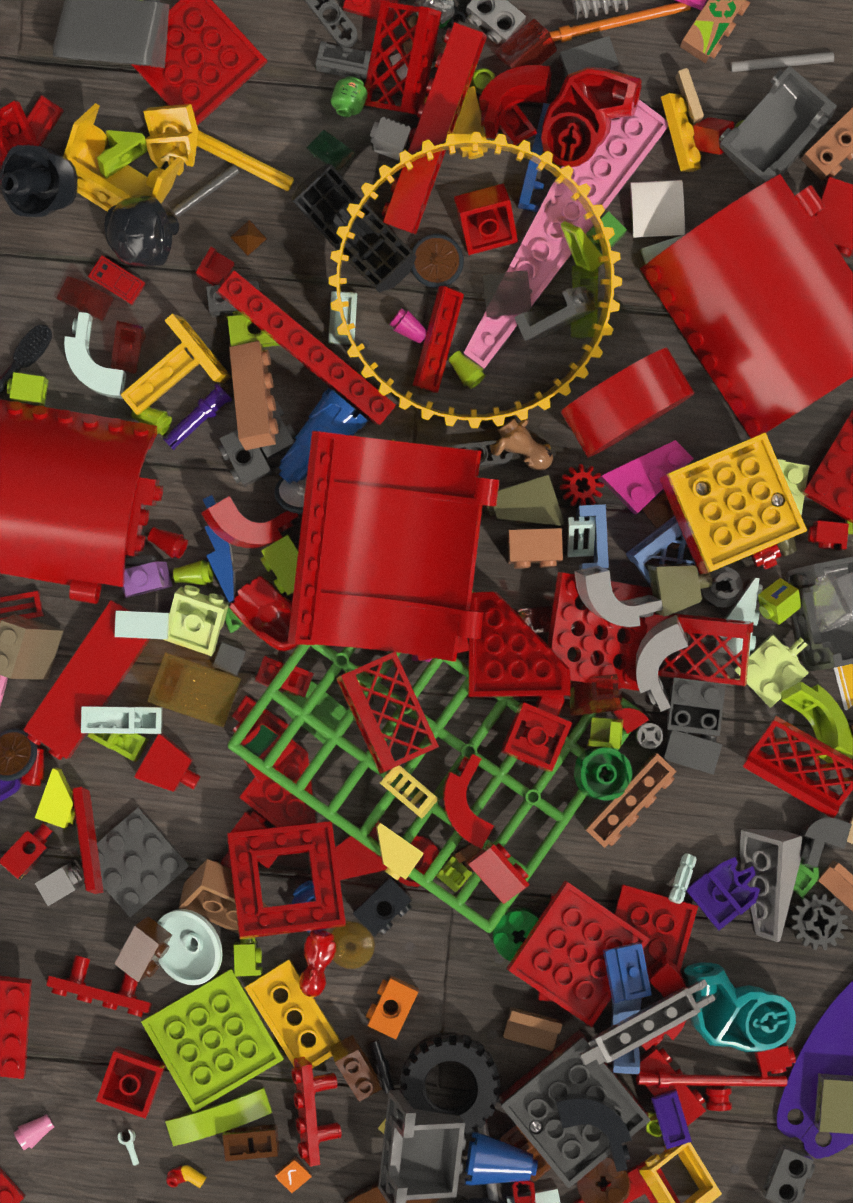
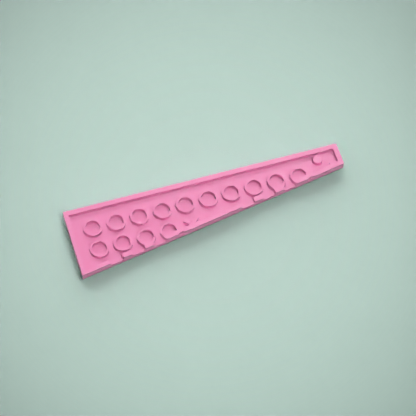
M641 100L638 102L634 116L611 120L610 133L604 143L597 148L591 159L581 166L571 167L573 169L571 179L578 186L587 183L591 188L587 197L593 205L602 204L603 208L607 209L668 129L667 120ZM555 182L552 184L464 351V355L482 367L483 370L518 326L514 317L531 309L572 255L561 228V223L566 221L578 226L585 234L594 226L590 218L584 219L583 215L586 214L583 205L578 199L573 201L570 198L573 193L562 182L559 185Z

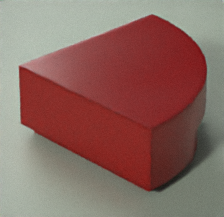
M622 708L612 712L616 719H623V730L626 734H629L649 720L645 714L633 708Z

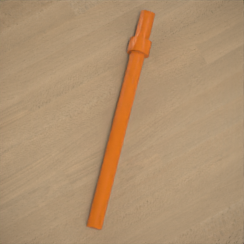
M677 2L573 27L569 25L561 26L556 31L539 34L541 45L561 40V43L571 41L572 37L689 11L691 6Z

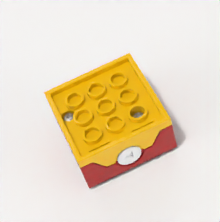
M766 433L659 478L700 575L717 570L807 531Z

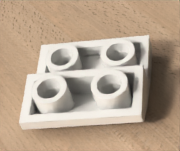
M682 180L630 182L633 238L685 235Z

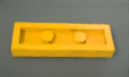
M669 93L661 96L680 171L694 172L701 169V156L694 143V129L688 120V108L685 99L681 94Z

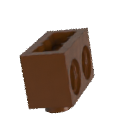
M354 1035L330 1047L335 1064L359 1102L382 1090L374 1068Z
M277 1124L239 1127L225 1131L223 1133L225 1162L277 1157L280 1151Z

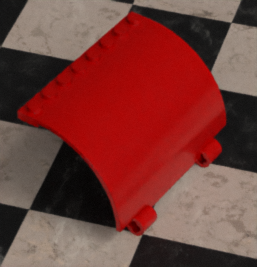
M781 174L731 203L640 268L751 439L767 433L853 377V272L815 216L826 206L813 186H808L794 196Z
M0 399V573L69 585L70 600L97 604L99 601L101 583L123 587L125 584L127 535L134 495L148 449H151L157 436V426Z
M312 431L288 643L373 649L456 662L459 637L480 639L484 612L470 610L482 506H497L500 481L478 477L481 451Z

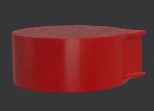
M666 347L635 362L595 386L566 406L561 411V414L589 458L655 421L686 401L695 392Z

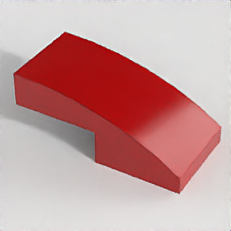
M264 656L254 681L269 686L284 663ZM295 666L279 690L305 698L314 673Z

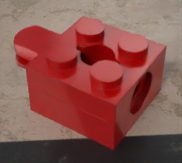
M539 696L535 707L525 702L521 703L500 752L544 771L552 772L572 725V722L558 717L564 704V696Z

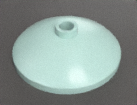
M176 909L160 918L157 923L172 934L168 942L169 950L158 960L165 972L175 980L187 985L203 984L214 977L221 966L222 945L211 923L202 915L187 909Z

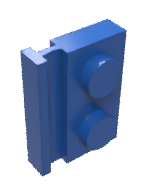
M637 942L603 950L613 1003L652 995L642 943Z

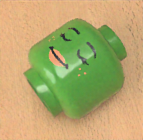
M348 76L338 80L331 96V105L336 109L337 114L343 117L360 114L368 95L364 83L356 77Z

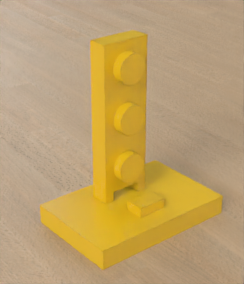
M171 314L165 319V322L182 343L121 394L122 398L136 415H140L199 364L215 382L225 383L232 377L182 316Z

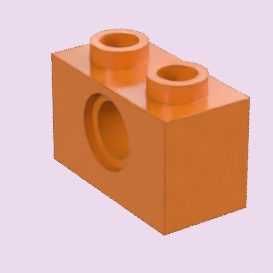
M390 975L388 981L383 979L377 991V994L381 996L377 1004H371L366 1014V1018L369 1019L368 1026L396 1039L415 1001L419 988ZM387 1000H394L399 1007L394 1012H388L384 1009L383 1004Z

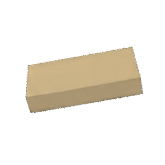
M685 68L679 70L675 78L680 93L687 103V113L693 126L702 120L704 114L689 70Z

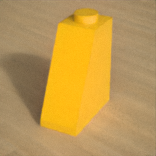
M475 86L469 87L452 132L458 141L469 140L473 132H480L482 139L487 140L484 127H481V112ZM472 147L456 148V150L462 157L468 156L469 159H477L484 156L483 153L487 152L488 148L478 147L477 153H472Z

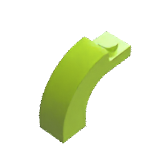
M799 682L781 692V701L806 717L819 741L853 759V734L849 723L837 702L824 688L818 684L809 687L803 682ZM828 755L818 756L828 763H833L832 758Z

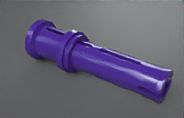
M218 383L214 385L215 389L204 399L200 398L198 400V406L163 437V440L173 450L208 417H215L217 415L216 412L226 402L233 400Z

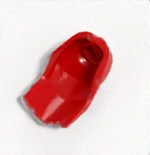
M262 576L256 577L251 580V583H246L237 591L238 596H235L234 603L231 602L229 608L249 630L268 645L280 651L292 650L298 646V644L288 643L292 602L281 595Z

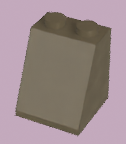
M17 614L1 620L0 675L10 679L48 680L64 630Z

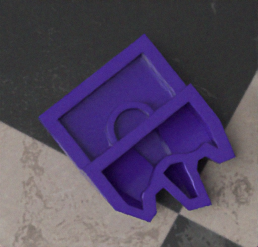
M736 857L709 869L689 885L686 890L718 931L736 916L743 914L754 905L760 891L757 887H749L747 885L756 875L754 867L752 866L741 872L736 871L735 868L738 864Z

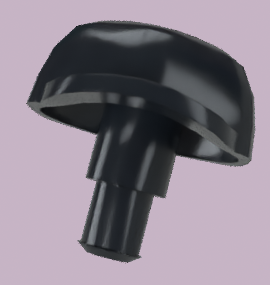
M18 145L9 150L3 161L0 172V185L4 199L14 214L25 217H43L52 214L56 210L66 208L74 202L77 195V173L70 160L56 154L52 149L43 146Z
M132 196L111 207L105 216L106 239L120 261L127 265L155 267L165 264L171 250L172 235H176L179 231V222L174 215L167 216L158 199L152 196Z

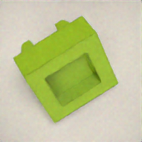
M452 856L436 876L456 893L473 872L467 870L465 865L459 863Z

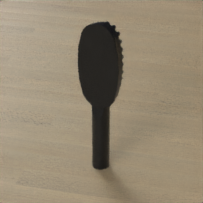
M37 325L22 338L13 354L14 361L0 377V394L6 388L9 378L13 379V372L18 373L21 368L31 366L43 355L52 339V331L48 326Z

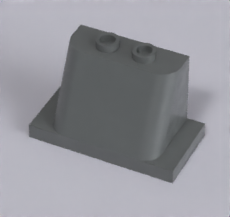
M389 1090L378 1189L388 1203H406V1200L457 1197L459 1174H462L463 1170L461 1155L466 1145L464 1136L465 1122L460 1116L413 1109L399 1090Z

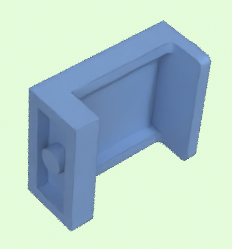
M606 504L579 506L576 509V520H579V517L589 519V516H595L594 563H583L579 565V570L594 566L607 569L609 568Z

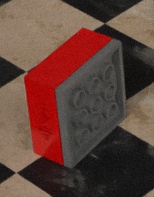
M580 1030L574 1033L499 1097L501 1107L568 1188L609 1156L611 1148L608 1137L595 1126L584 1124L563 1129L555 1097L568 1094H587L600 1098L619 1113L626 1124L630 1136H633L651 1121L646 1110L619 1077L613 1073V1070L606 1062L599 1064L597 1060H594L587 1065H583L579 1054L589 1049L590 1046L588 1044L589 1041Z

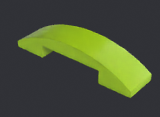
M263 1087L224 1103L168 1119L165 1123L173 1146H177L242 1126L271 1114L272 1109Z

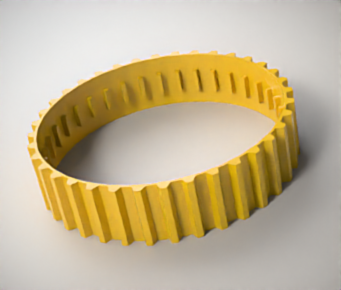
M473 132L469 140L458 141L455 134H448L444 144L434 146L430 140L422 142L421 151L414 155H411L406 150L399 153L400 163L396 164L393 168L386 165L379 168L380 179L374 185L364 183L361 187L364 197L359 205L349 204L347 212L350 214L351 219L348 226L338 227L337 235L342 239L340 250L331 252V259L338 263L337 274L329 277V284L337 287L338 299L331 303V309L339 311L343 323L337 327L339 335H348L352 344L347 351L350 358L359 356L365 365L361 374L365 378L374 376L381 383L379 392L383 396L392 392L399 397L400 408L406 410L413 405L421 409V417L429 420L434 414L443 416L444 422L448 426H453L457 419L467 420L471 428H478L481 420H492L496 426H502L505 417L516 415L520 420L528 418V410L537 405L543 410L550 408L549 398L555 396L558 392L567 396L571 392L569 383L576 376L585 379L589 374L585 365L589 362L590 358L601 357L603 351L598 345L602 336L612 335L613 328L608 324L610 312L619 311L620 304L613 300L614 288L622 285V278L614 275L613 264L621 258L619 252L611 251L609 239L615 233L613 228L603 226L600 216L605 209L602 204L593 205L587 197L591 189L586 183L578 186L571 179L573 169L569 165L560 169L553 164V154L549 151H546L541 156L531 152L530 142L525 140L519 146L507 144L504 134H498L494 141L483 140L480 132ZM472 147V153H477L478 147L495 149V155H500L501 150L508 151L517 155V161L521 162L524 157L538 164L536 168L538 171H542L543 168L550 171L557 177L554 182L557 185L561 182L564 183L573 193L570 198L573 201L578 199L586 211L583 217L585 220L590 218L594 225L596 235H593L594 241L599 239L603 255L598 257L599 262H604L605 279H600V285H605V295L603 302H598V307H602L601 316L598 324L593 323L591 327L595 329L589 345L583 344L582 346L585 352L576 364L571 362L568 365L571 371L561 381L555 378L553 380L555 386L544 394L537 391L534 393L535 399L521 405L519 400L515 401V407L506 411L499 412L498 406L492 407L493 413L477 414L476 409H470V414L454 413L455 408L450 406L448 407V412L439 411L431 408L433 404L431 401L427 400L425 406L410 399L413 394L410 391H407L405 395L396 391L391 386L394 380L392 378H389L387 382L383 380L374 370L378 367V364L373 362L370 365L360 352L365 346L363 343L358 346L356 345L350 329L355 328L354 323L347 324L343 307L349 306V302H342L341 284H347V278H341L342 261L349 260V256L343 255L344 247L348 238L354 240L355 234L351 233L350 230L357 216L361 219L364 218L365 213L361 212V209L370 197L376 200L378 197L375 193L376 189L386 180L389 184L393 183L394 178L392 175L405 166L408 171L413 169L411 164L413 161L427 156L428 161L433 160V153L449 150V154L453 155L456 153L455 148Z

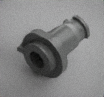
M726 566L709 572L712 577V586L701 589L704 599L719 608L735 604L743 591V583L739 574ZM725 581L728 584V590H716L717 582Z

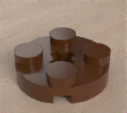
M605 1158L577 1181V1188L584 1203H623L630 1194L631 1182L625 1170L617 1172L613 1159ZM606 1178L607 1182H611V1186L606 1187V1191L602 1192L597 1184L601 1182V1179Z

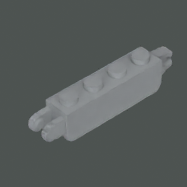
M703 979L689 987H682L591 1037L592 1040L588 1042L590 1048L579 1054L583 1065H587L594 1060H597L599 1064L603 1062L609 1063L701 1012L700 1009L716 1000L714 995L711 994L695 1002L692 994L704 989L708 985L706 980Z

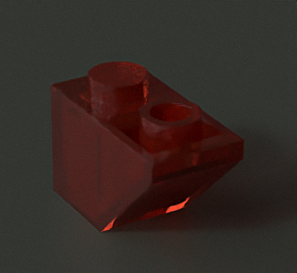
M618 675L592 676L586 679L585 683L581 682L571 688L569 696L571 716L623 710L621 684Z

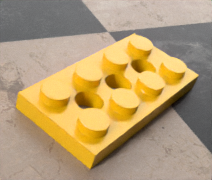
M288 959L246 985L245 989L292 1065L294 1066V1058L304 1056L312 1064L313 1069L333 1056L330 1047L341 1040L314 997H308L300 990V975L291 960ZM278 988L285 989L288 992V999L284 1002L276 1001L273 996L274 991ZM292 1010L299 1011L302 1015V1021L298 1024H291L287 1019V1014ZM304 1033L314 1034L316 1043L313 1046H305L301 1042V1036Z

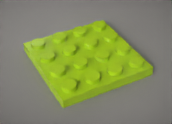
M233 968L141 1021L193 1113L284 1060V1056L238 977L235 976Z

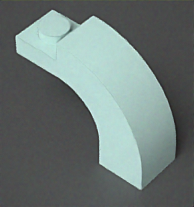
M79 312L78 319L74 318L72 333L76 334L75 338L65 336L64 341L65 354L70 368L77 378L94 392L107 397L123 399L121 394L124 392L126 373L123 370L99 366L93 361L89 351L93 317L89 313Z

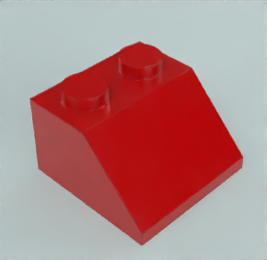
M504 183L454 196L468 255L518 242L511 202Z

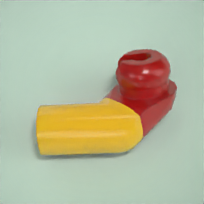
M183 1165L173 1168L168 1172L166 1183L170 1187L175 1188L178 1184L189 1181L200 1188L207 1177L191 1166Z

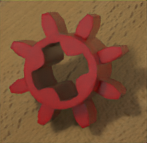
M777 544L750 556L756 567L763 565L765 570L778 565L776 559L781 557V553Z

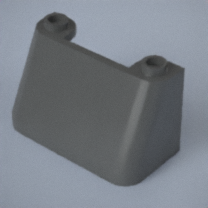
M64 0L53 45V57L165 68L169 4L161 3V0Z
M788 66L784 72L779 70L770 81L773 84L770 92L739 127H735L733 130L727 128L719 138L721 141L719 147L756 187L779 174L782 176L828 124L837 107L835 103L791 66Z
M853 557L789 570L785 580L799 589L801 608L792 614L797 640L801 637L808 644L800 652L804 667L808 671H816L853 664Z

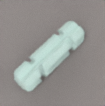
M687 853L682 856L681 866L678 867L672 885L673 888L669 894L670 901L677 904L683 902L686 894L684 891L688 888L693 873L692 869L696 864L697 859L695 856Z

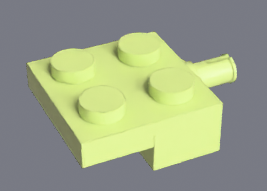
M772 633L749 655L747 684L770 708L781 699L782 691L799 683L809 674L797 657V654L808 646L801 637L789 648L782 644ZM737 666L734 670L740 676L741 669Z

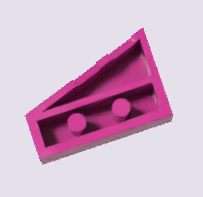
M675 440L602 475L599 479L636 515L663 489L659 478L687 466L694 458Z

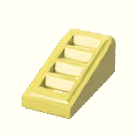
M400 765L392 768L380 782L381 785L421 819L439 799ZM401 773L403 775L402 779L393 788L391 786L392 782ZM408 780L412 782L401 795L399 791L402 789V787L408 782ZM416 788H419L420 791L414 796V798L411 801H408L407 798L412 794V792ZM426 794L428 798L419 808L415 807Z

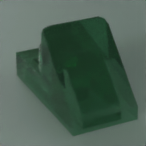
M323 130L306 147L314 157L325 165L331 164L338 173L355 155L353 150L326 130Z

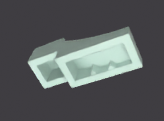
M82 706L81 733L161 734L163 707Z

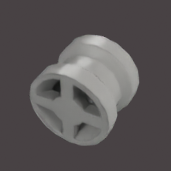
M644 723L637 728L635 738L637 743L643 748L653 749L662 742L663 733L656 724Z

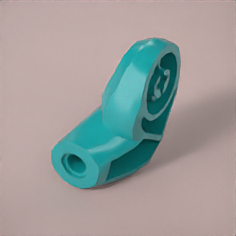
M696 963L684 969L686 987L703 979L708 984L704 989L692 994L695 1002L711 994L716 999L700 1009L701 1012L690 1018L692 1026L709 1045L730 1046L744 1052H760L782 1045L793 1034L796 1024L795 1011L791 1003L783 996L750 985L735 988L723 967L719 964Z

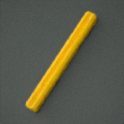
M198 130V147L285 191L291 189L294 183L293 177Z

